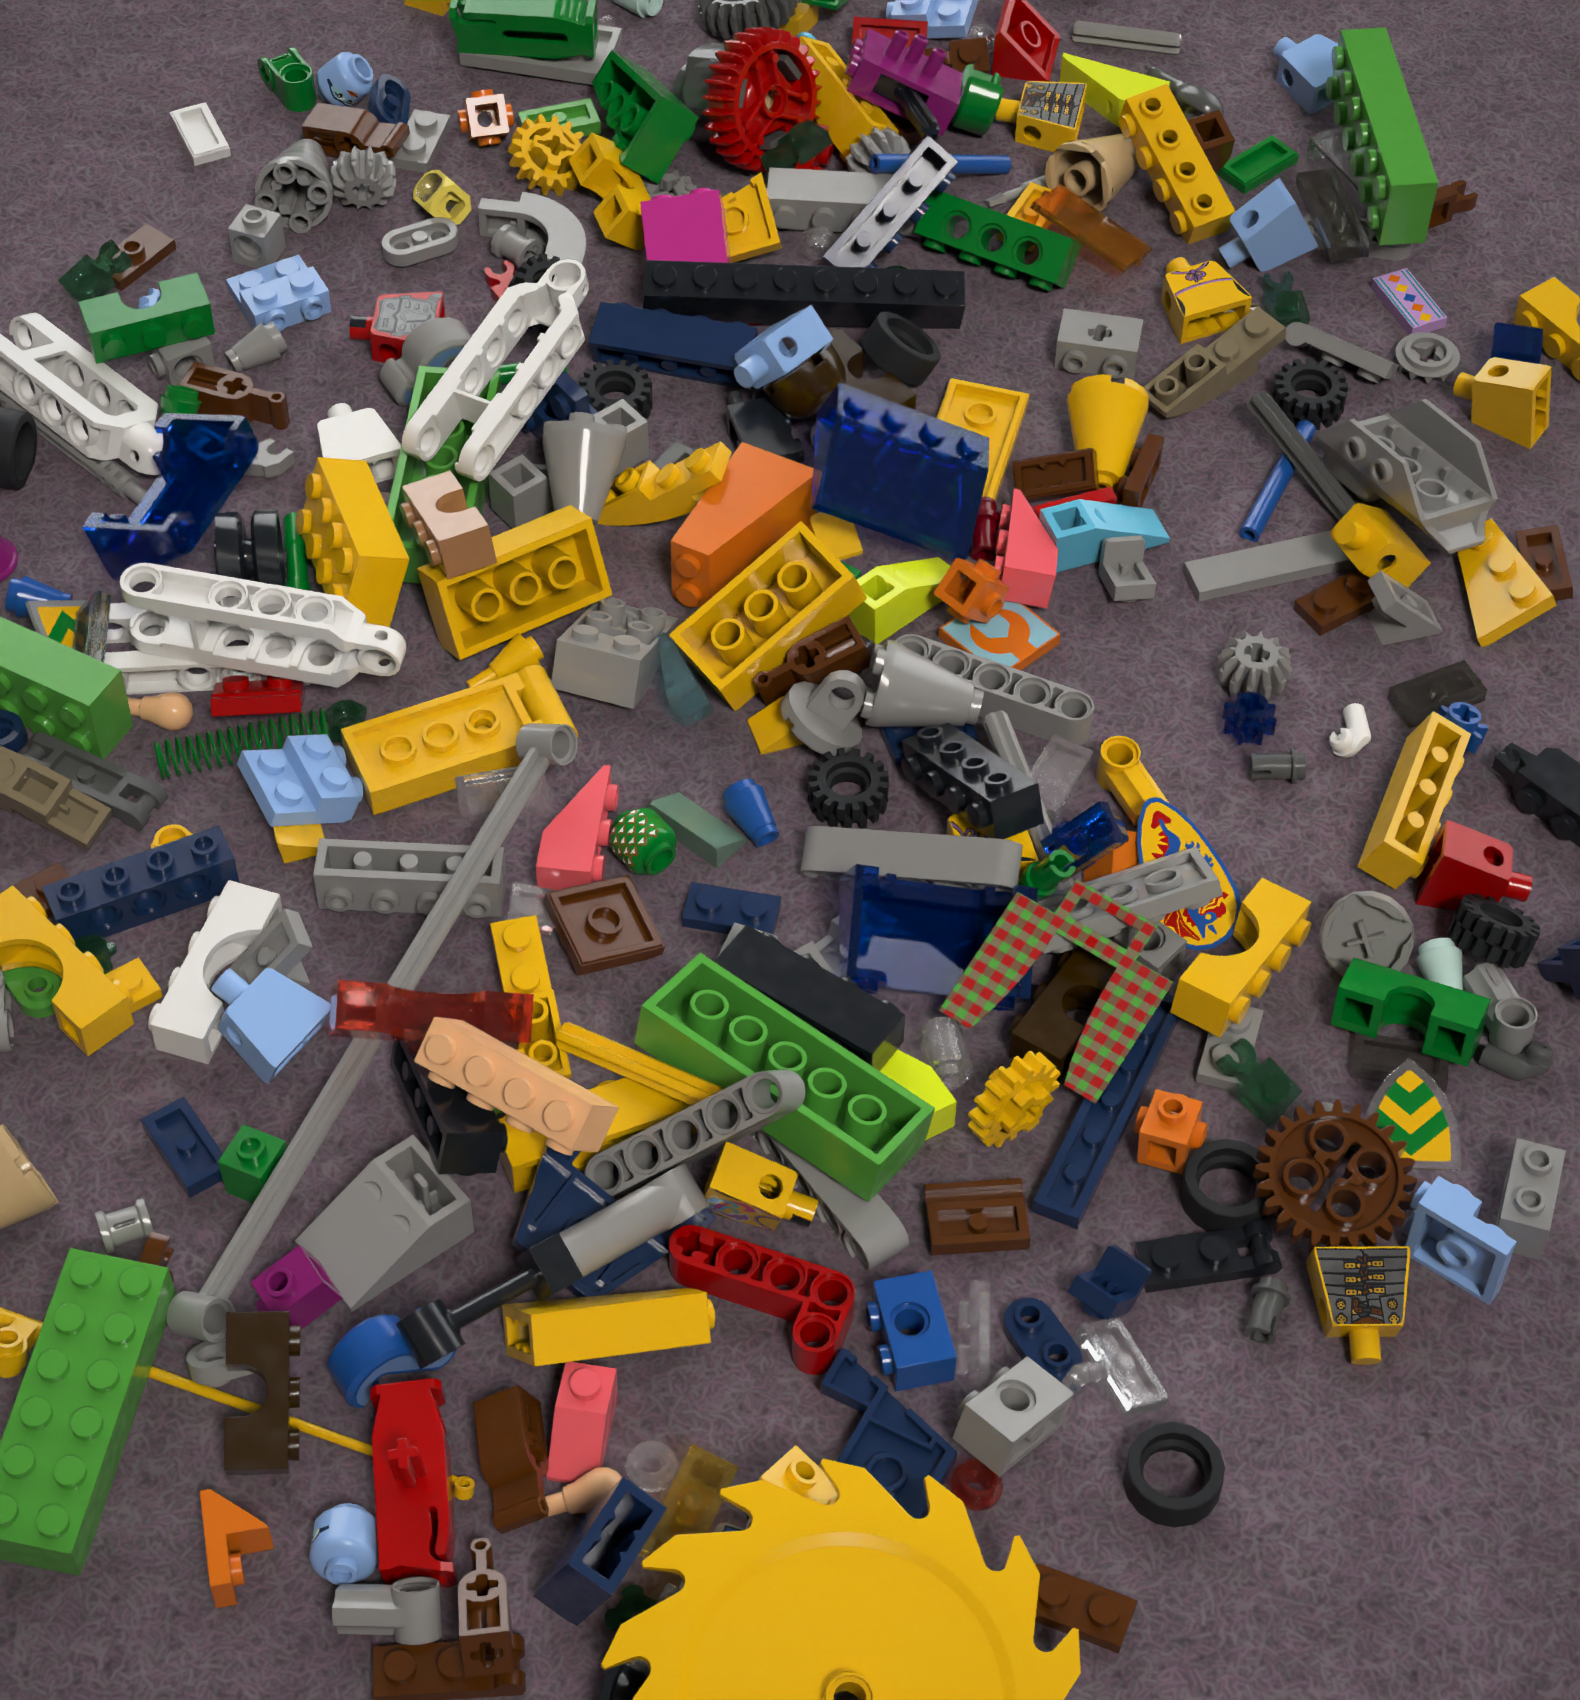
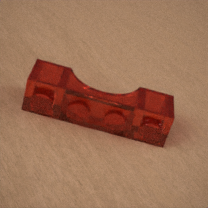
M338 980L332 987L329 1036L423 1042L435 1016L463 1020L513 1049H523L531 1043L534 994L495 991L434 993L397 988L388 983Z

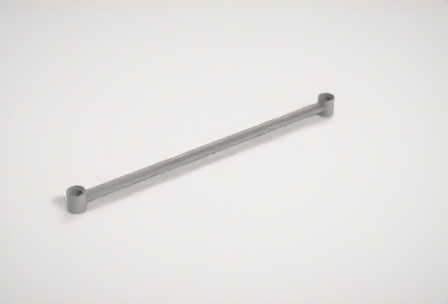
M528 723L520 729L516 739V749L522 762L199 1293L182 1291L171 1300L167 1310V1324L173 1334L212 1343H219L226 1339V1312H235L233 1304L228 1299L548 766L568 765L575 758L578 740L571 726L567 724Z

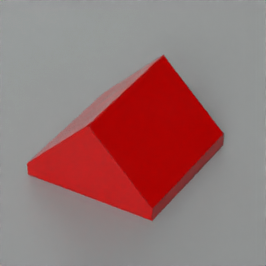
M1004 0L995 33L992 76L996 72L1000 77L1049 82L1060 34L1027 0Z

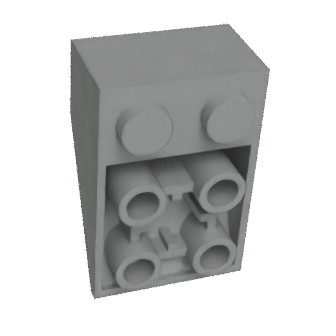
M607 597L593 603L557 639L551 680L554 688L634 709L645 697L671 640L669 634L676 629L679 618L668 616L664 610L659 608L646 607L639 609L627 606L625 601L614 597Z
M411 1135L373 1159L295 1240V1245H300L320 1261L343 1297L341 1301L353 1312L474 1233L471 1200L448 1174H438L429 1152L414 1135Z

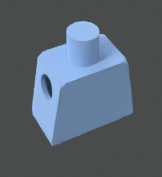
M1315 34L1299 44H1296L1288 37H1284L1278 41L1273 51L1274 56L1279 59L1276 81L1307 113L1312 115L1333 103V100H1328L1326 81L1328 77L1333 75L1332 49L1334 46H1338V43L1319 34Z
M1278 178L1231 215L1229 220L1238 237L1218 249L1230 269L1251 257L1259 271L1263 272L1317 248L1318 244L1297 204L1281 179Z
M809 305L768 327L735 353V360L738 366L734 369V376L741 386L745 388L753 386L758 389L789 373L830 343L833 337L812 305ZM782 339H791L795 346L788 350Z
M229 968L211 988L215 994L230 1005L223 1013L218 1025L220 1033L256 1075L267 1084L275 1078L322 1028L334 1007L326 1000L272 968L264 969L251 984H248Z

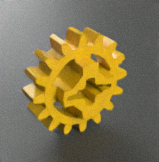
M540 114L535 122L527 118L521 128L517 127L507 151L513 155L509 165L520 168L516 176L518 180L524 178L530 180L528 189L532 190L538 185L541 187L542 195L544 196L548 194L550 189H554L557 196H562L566 189L576 190L579 181L569 159L582 145L580 140L584 134L582 131L573 134L570 131L572 127L570 121L562 126L559 125L558 116L554 115L550 122H546L544 116Z
M1028 1051L1023 1059L1019 1056L1014 1057L1009 1068L1006 1069L1000 1066L989 1076V1080L985 1083V1090L982 1094L975 1097L974 1101L978 1106L968 1113V1116L972 1119L968 1127L988 1147L994 1144L997 1148L1002 1146L1006 1138L1010 1141L1015 1139L1020 1130L1028 1133L1040 1122L1039 1118L1042 1117L1045 1106L1053 1101L1054 1098L1050 1093L1055 1091L1060 1085L1056 1081L1061 1075L1060 1071L1041 1052L1035 1055L1032 1051Z

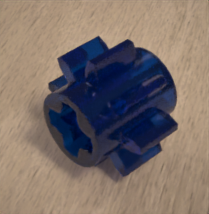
M1237 693L1235 704L1225 702L1222 715V718L1225 720L1223 733H1232L1239 745L1243 743L1262 745L1264 734H1275L1277 719L1274 718L1276 705L1269 704L1261 693Z

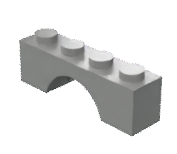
M624 399L593 415L595 417L594 422L605 425L619 424L627 428L626 446L615 476L649 457L648 421ZM522 454L489 473L491 508L512 529L554 511L546 464H533Z

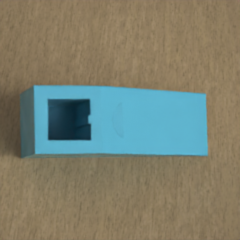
M1083 499L1040 509L1039 520L1058 548L1056 573L1099 562L1102 542L1105 538L1141 535L1146 542L1145 549L1166 544L1170 541V537L1153 509Z

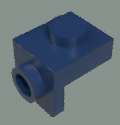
M1111 1245L1107 1247L1095 1269L1076 1275L1068 1293L1080 1300V1308L1089 1315L1104 1320L1106 1318L1109 1320L1126 1314L1131 1310L1147 1283L1152 1270L1117 1245Z

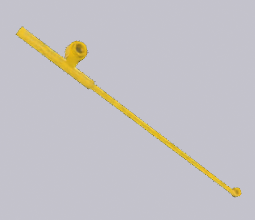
M0 1307V1377L11 1378L17 1376L26 1366L28 1352L37 1342L43 1322ZM155 1366L151 1367L148 1378L253 1414L262 1406L224 1391L197 1384L191 1379ZM290 1416V1428L300 1429L301 1432L373 1457L372 1445ZM452 1474L454 1496L459 1500L471 1499L475 1488L474 1480L468 1476L458 1477Z

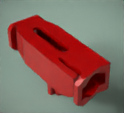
M428 1378L375 1385L370 1388V1399L376 1412L372 1434L378 1558L381 1576L385 1585H392L397 1580L416 1576L435 1578L440 1582V1587L444 1588L458 1585L457 1572L452 1562L455 1552L456 1533L450 1447L446 1438L448 1433L439 1407L446 1404L442 1382L439 1379Z

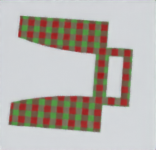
M1077 879L1055 913L1017 892L939 1011L971 1029L1022 979L1055 933L1116 967L1087 1020L1070 1062L1064 1086L1096 1104L1174 982L1136 961L1158 925ZM1080 898L1085 899L1138 930L1127 949L1069 916Z

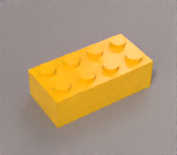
M317 457L313 473H309L306 478V501L304 508L299 509L296 516V531L302 535L306 545L307 558L312 560L316 570V580L318 584H322L326 594L342 596L366 615L367 623L390 628L409 563V556L367 462Z
M571 505L491 537L497 559L495 564L447 579L439 565L432 566L429 563L417 568L439 643L459 660L509 640L517 633L523 634L613 595L592 518Z
M800 521L672 631L669 636L688 662L735 712L759 692L753 680L758 672H769L786 663L788 651L793 644L846 617L863 603L867 597L855 576Z

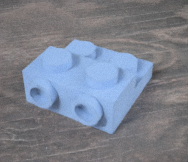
M895 0V2L887 3L886 18L928 21L927 38H963L968 35L978 0Z
M299 254L226 279L228 291L252 329L260 323L266 325L273 322L281 332L286 327L306 320H316L322 315L332 312L328 288L314 267L308 268Z
M327 734L287 736L282 749L243 750L237 761V765L270 827L343 823L352 819L363 797L362 781L357 776L351 777L345 767L346 755L344 749L341 746H333Z
M1440 1176L1436 1178L1432 1185L1425 1181L1412 1199L1410 1207L1415 1210L1407 1220L1402 1232L1408 1236L1405 1246H1410V1258L1490 1305L1500 1291L1517 1241L1508 1237L1499 1227L1493 1224H1486L1477 1218L1482 1201L1474 1197L1463 1186L1452 1184Z

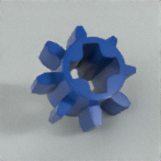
M1455 702L1449 708L1442 705L1438 712L1439 715L1471 733L1464 755L1468 751L1475 754L1488 730L1487 725L1479 723L1481 720L1479 710L1471 704L1464 702Z

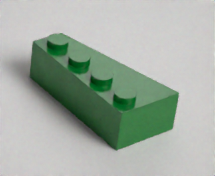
M611 49L593 79L592 84L601 107L607 110L605 118L607 125L613 128L616 133L613 141L615 146L622 150L619 156L621 163L659 184L682 144L693 135L695 123L699 117L648 70Z

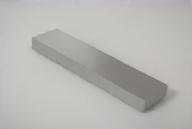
M1331 531L1184 562L1183 573L1199 602L1354 568L1355 565L1331 538Z

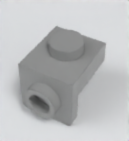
M1141 535L1105 538L1102 542L1098 575L1113 601L1129 603L1135 602L1138 599L1155 597L1156 582L1143 562L1146 542Z

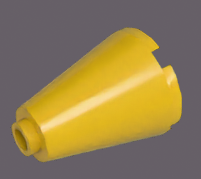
M1112 375L1087 376L1076 381L1071 386V392L1068 394L1066 401L1074 450L1093 448L1097 452L1099 489L1111 486L1114 491L1118 489L1120 480L1125 475L1149 408V395L1144 387L1128 378H1125L1124 384L1111 382Z

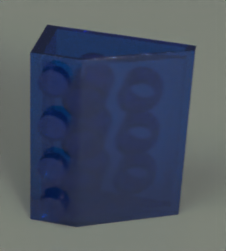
M839 382L817 412L811 508L952 559H956V557L963 560L967 559L989 471V437Z

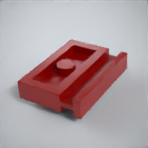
M244 675L228 676L223 678L222 682L215 684L212 698H210L211 715L214 717L301 712L305 699V684L303 681L269 675L266 677L267 680L249 681V677Z

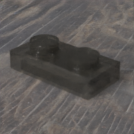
M1462 660L1390 687L1387 699L1411 729L1419 726L1433 711L1438 714L1442 705L1449 708L1455 702H1464L1472 706L1484 702L1488 689L1466 661Z

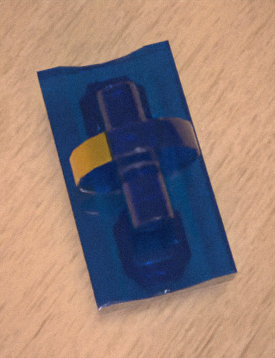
M1099 801L1071 821H1061L1055 825L1052 833L1041 840L1040 843L1048 856L1053 851L1061 849L1070 853L1074 858L1075 862L1068 865L1065 869L1069 866H1075V871L1070 877L1061 881L1065 882L1095 864L1097 860L1112 850L1128 842L1129 836L1122 819L1113 816L1108 802Z

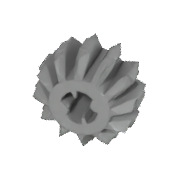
M874 126L870 135L865 136L860 133L861 140L859 143L850 144L851 154L845 160L849 172L872 173L870 158L873 154H910L911 151L903 136L900 137L898 133L889 127L881 131Z
M354 146L351 153L340 151L339 158L333 161V166L331 167L333 195L341 199L342 205L354 204L356 210L361 206H367L372 210L375 204L386 205L389 197L394 195V190L396 189V169L393 161L386 158L385 151L374 153L371 146L361 151Z
M1262 630L1257 636H1251L1246 631H1243L1239 639L1229 637L1224 649H1222L1221 654L1218 656L1217 667L1219 668L1220 686H1229L1230 697L1236 696L1241 692L1244 693L1247 704L1253 698V695H1258V698L1264 703L1267 702L1271 694L1280 697L1285 685H1287V681L1291 677L1292 667L1289 648L1280 646L1278 637L1264 638Z

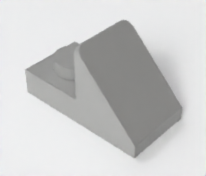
M1381 570L1368 580L1375 595L1372 599L1375 609L1367 615L1383 645L1443 632L1427 600Z
M284 908L232 964L230 969L248 984H251L266 968L276 970L301 986L310 984L301 960L313 946L299 912Z

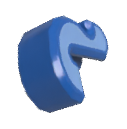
M380 1314L365 1319L342 1337L329 1357L327 1369L348 1406L364 1409L370 1400V1388L379 1385L380 1377L387 1374L438 1370L455 1356L457 1349L420 1369L395 1325L402 1319L397 1315Z

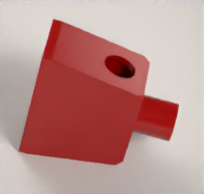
M1446 820L1427 854L1429 857L1428 862L1418 876L1415 904L1457 911L1463 896L1465 897L1466 894L1473 896L1474 894H1481L1485 899L1487 896H1491L1496 899V902H1499L1501 897L1526 902L1532 887V876L1512 871L1513 848L1511 845L1456 822Z

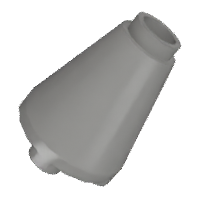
M302 139L293 143L271 160L260 171L255 186V206L281 213L283 227L291 228L296 233H306L311 227L318 225L328 216L334 199L326 155L321 145L312 139Z
M573 412L569 414V420L544 422L542 443L553 508L556 511L571 505L590 516L593 525L596 526L625 450L627 428L619 424L605 425L594 422L595 417L592 414Z
M887 639L884 646L874 645L869 669L871 674L875 676L872 688L866 687L864 704L859 711L860 717L865 718V725L871 727L940 726L945 723H950L954 727H963L965 723L976 725L983 702L984 691L974 689L973 683L896 641Z

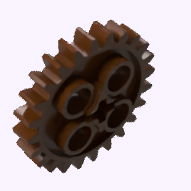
M1340 1099L1335 1100L1331 1111H1325L1320 1100H1315L1311 1115L1298 1105L1293 1114L1294 1122L1284 1115L1280 1116L1277 1123L1278 1131L1268 1129L1264 1138L1268 1146H1259L1256 1159L1262 1163L1255 1166L1253 1177L1262 1180V1182L1257 1184L1255 1197L1269 1198L1264 1203L1262 1214L1271 1215L1278 1213L1279 1216L1273 1229L1276 1232L1288 1226L1293 1229L1289 1242L1292 1245L1303 1236L1308 1238L1309 1253L1312 1252L1314 1247H1318L1319 1243L1326 1244V1247H1338V1245L1358 1247V1243L1361 1241L1365 1247H1375L1377 1244L1376 1234L1382 1239L1389 1241L1394 1232L1392 1225L1401 1227L1407 1216L1403 1210H1410L1413 1196L1407 1192L1414 1190L1417 1178L1406 1174L1412 1171L1415 1161L1412 1158H1400L1408 1143L1406 1140L1392 1143L1390 1139L1395 1126L1392 1124L1380 1130L1376 1126L1379 1113L1374 1112L1365 1120L1360 1117L1361 1105L1358 1103L1354 1105L1350 1113L1343 1112ZM1319 1139L1329 1140L1336 1145L1338 1150L1334 1152L1323 1151L1316 1145L1315 1141ZM1357 1145L1359 1151L1354 1154L1347 1164L1343 1177L1336 1180L1319 1210L1312 1211L1310 1205L1321 1194L1326 1179L1333 1176L1350 1146ZM1370 1166L1379 1173L1380 1177L1376 1179L1366 1178L1359 1172L1357 1167ZM1292 1177L1305 1178L1310 1182L1312 1188L1308 1190L1297 1189L1290 1183L1289 1179ZM1336 1203L1348 1205L1355 1215L1342 1217L1333 1210L1331 1205Z

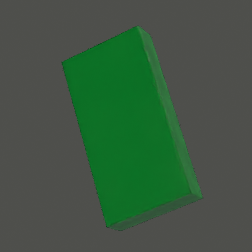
M1271 135L1227 161L1217 172V175L1241 193L1246 194L1296 164L1299 154Z

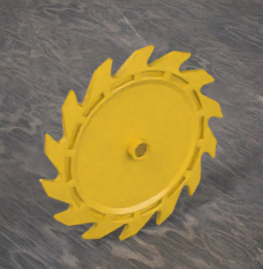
M824 1458L819 1466L837 1492L838 1500L835 1503L823 1504L765 1480L722 1488L719 1496L744 1511L750 1517L751 1526L748 1529L742 1531L675 1535L641 1562L642 1569L676 1573L682 1578L684 1587L676 1594L622 1623L601 1663V1667L604 1670L637 1659L644 1661L648 1665L650 1674L632 1700H834V1694L841 1691H848L854 1694L858 1700H1064L1081 1674L1079 1629L1073 1627L1050 1652L1040 1651L1034 1644L1033 1636L1040 1573L1020 1535L1013 1537L1005 1568L1001 1571H992L984 1563L964 1502L930 1475L923 1479L928 1515L922 1519H915L904 1510L865 1468Z

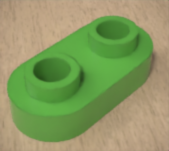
M19 967L3 972L5 988L24 1014L34 1018H43L55 1013L52 999L62 984L57 974L39 967ZM38 988H45L40 992H33Z

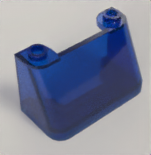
M163 413L154 425L156 433L163 434L162 451H156L152 456L161 473L133 513L127 518L125 514H111L109 517L107 513L92 512L82 526L108 574L114 580L120 581L122 573L132 565L151 563L166 566L194 549L215 518V514L220 511L258 454L259 442L246 416Z
M856 864L841 875L839 880L838 910L841 977L849 978L868 994H877L878 988L948 997L1015 894L1019 892L1037 903L1038 888L1015 885L1013 886L1012 895L1010 892L996 891V887L986 886L982 890L899 880L896 879V874L887 873L879 879V867ZM1033 965L992 1010L1013 1011L1016 1003H1022L1030 999Z

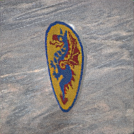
M1157 797L1149 798L1142 806L1137 824L1136 846L1138 865L1196 846L1218 877L1223 896L1211 899L1210 903L1198 909L1183 908L1168 913L1160 922L1187 940V950L1201 951L1214 949L1226 942L1233 934L1241 907L1239 890L1225 864L1196 825L1179 809L1165 800Z

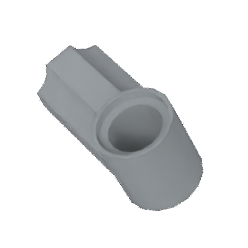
M1488 962L1476 965L1470 973L1464 975L1463 989L1466 992L1491 999L1485 1025L1489 1030V1043L1513 1055L1527 1052V1048L1532 1042L1538 1013L1536 1007L1530 1001L1519 997L1501 966H1495Z
M416 1576L397 1580L392 1585L340 1584L335 1590L332 1606L333 1626L336 1627L338 1634L394 1635L396 1642L406 1645H421L434 1642L442 1637L440 1582L432 1577Z

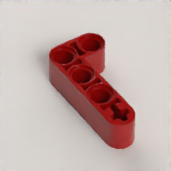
M697 1225L682 1226L670 1236L669 1269L671 1276L677 1283L794 1322L792 1331V1359L794 1365L798 1370L809 1375L824 1374L830 1369L844 1344L854 1317L855 1287L853 1281L847 1275ZM733 1270H743L746 1273L735 1275L730 1272ZM788 1285L793 1287V1289L785 1291L779 1290L776 1287ZM832 1300L837 1301L841 1304L837 1306H828L824 1304V1302ZM809 1342H820L824 1344V1346L812 1348L805 1344Z

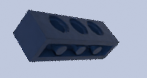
M218 825L42 886L53 925L62 924L73 937L75 946L79 947L210 901L215 896L221 895L228 880L239 883L235 858Z

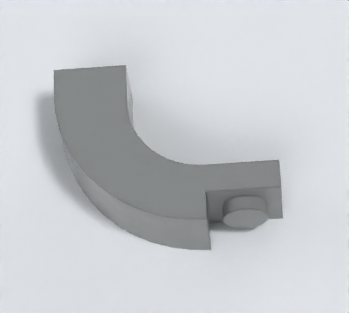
M522 192L519 202L487 198L480 199L478 206L480 236L493 237L495 232L504 224H512L518 229L520 235L527 239L535 238L542 243L543 251L547 254L549 262L553 256L559 257L560 260H576L583 265L587 275L585 231L578 218L568 208L550 198L528 192Z

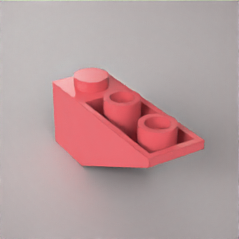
M1014 489L1010 505L1002 504L994 567L1001 572L998 579L1010 587L1004 597L1005 601L1047 609L1056 577L1058 548L1021 490Z
M603 765L543 830L536 862L538 893H548L604 880L606 856L600 855L602 846L609 847L612 820L607 819L608 811L617 810L619 785L611 783L610 765Z

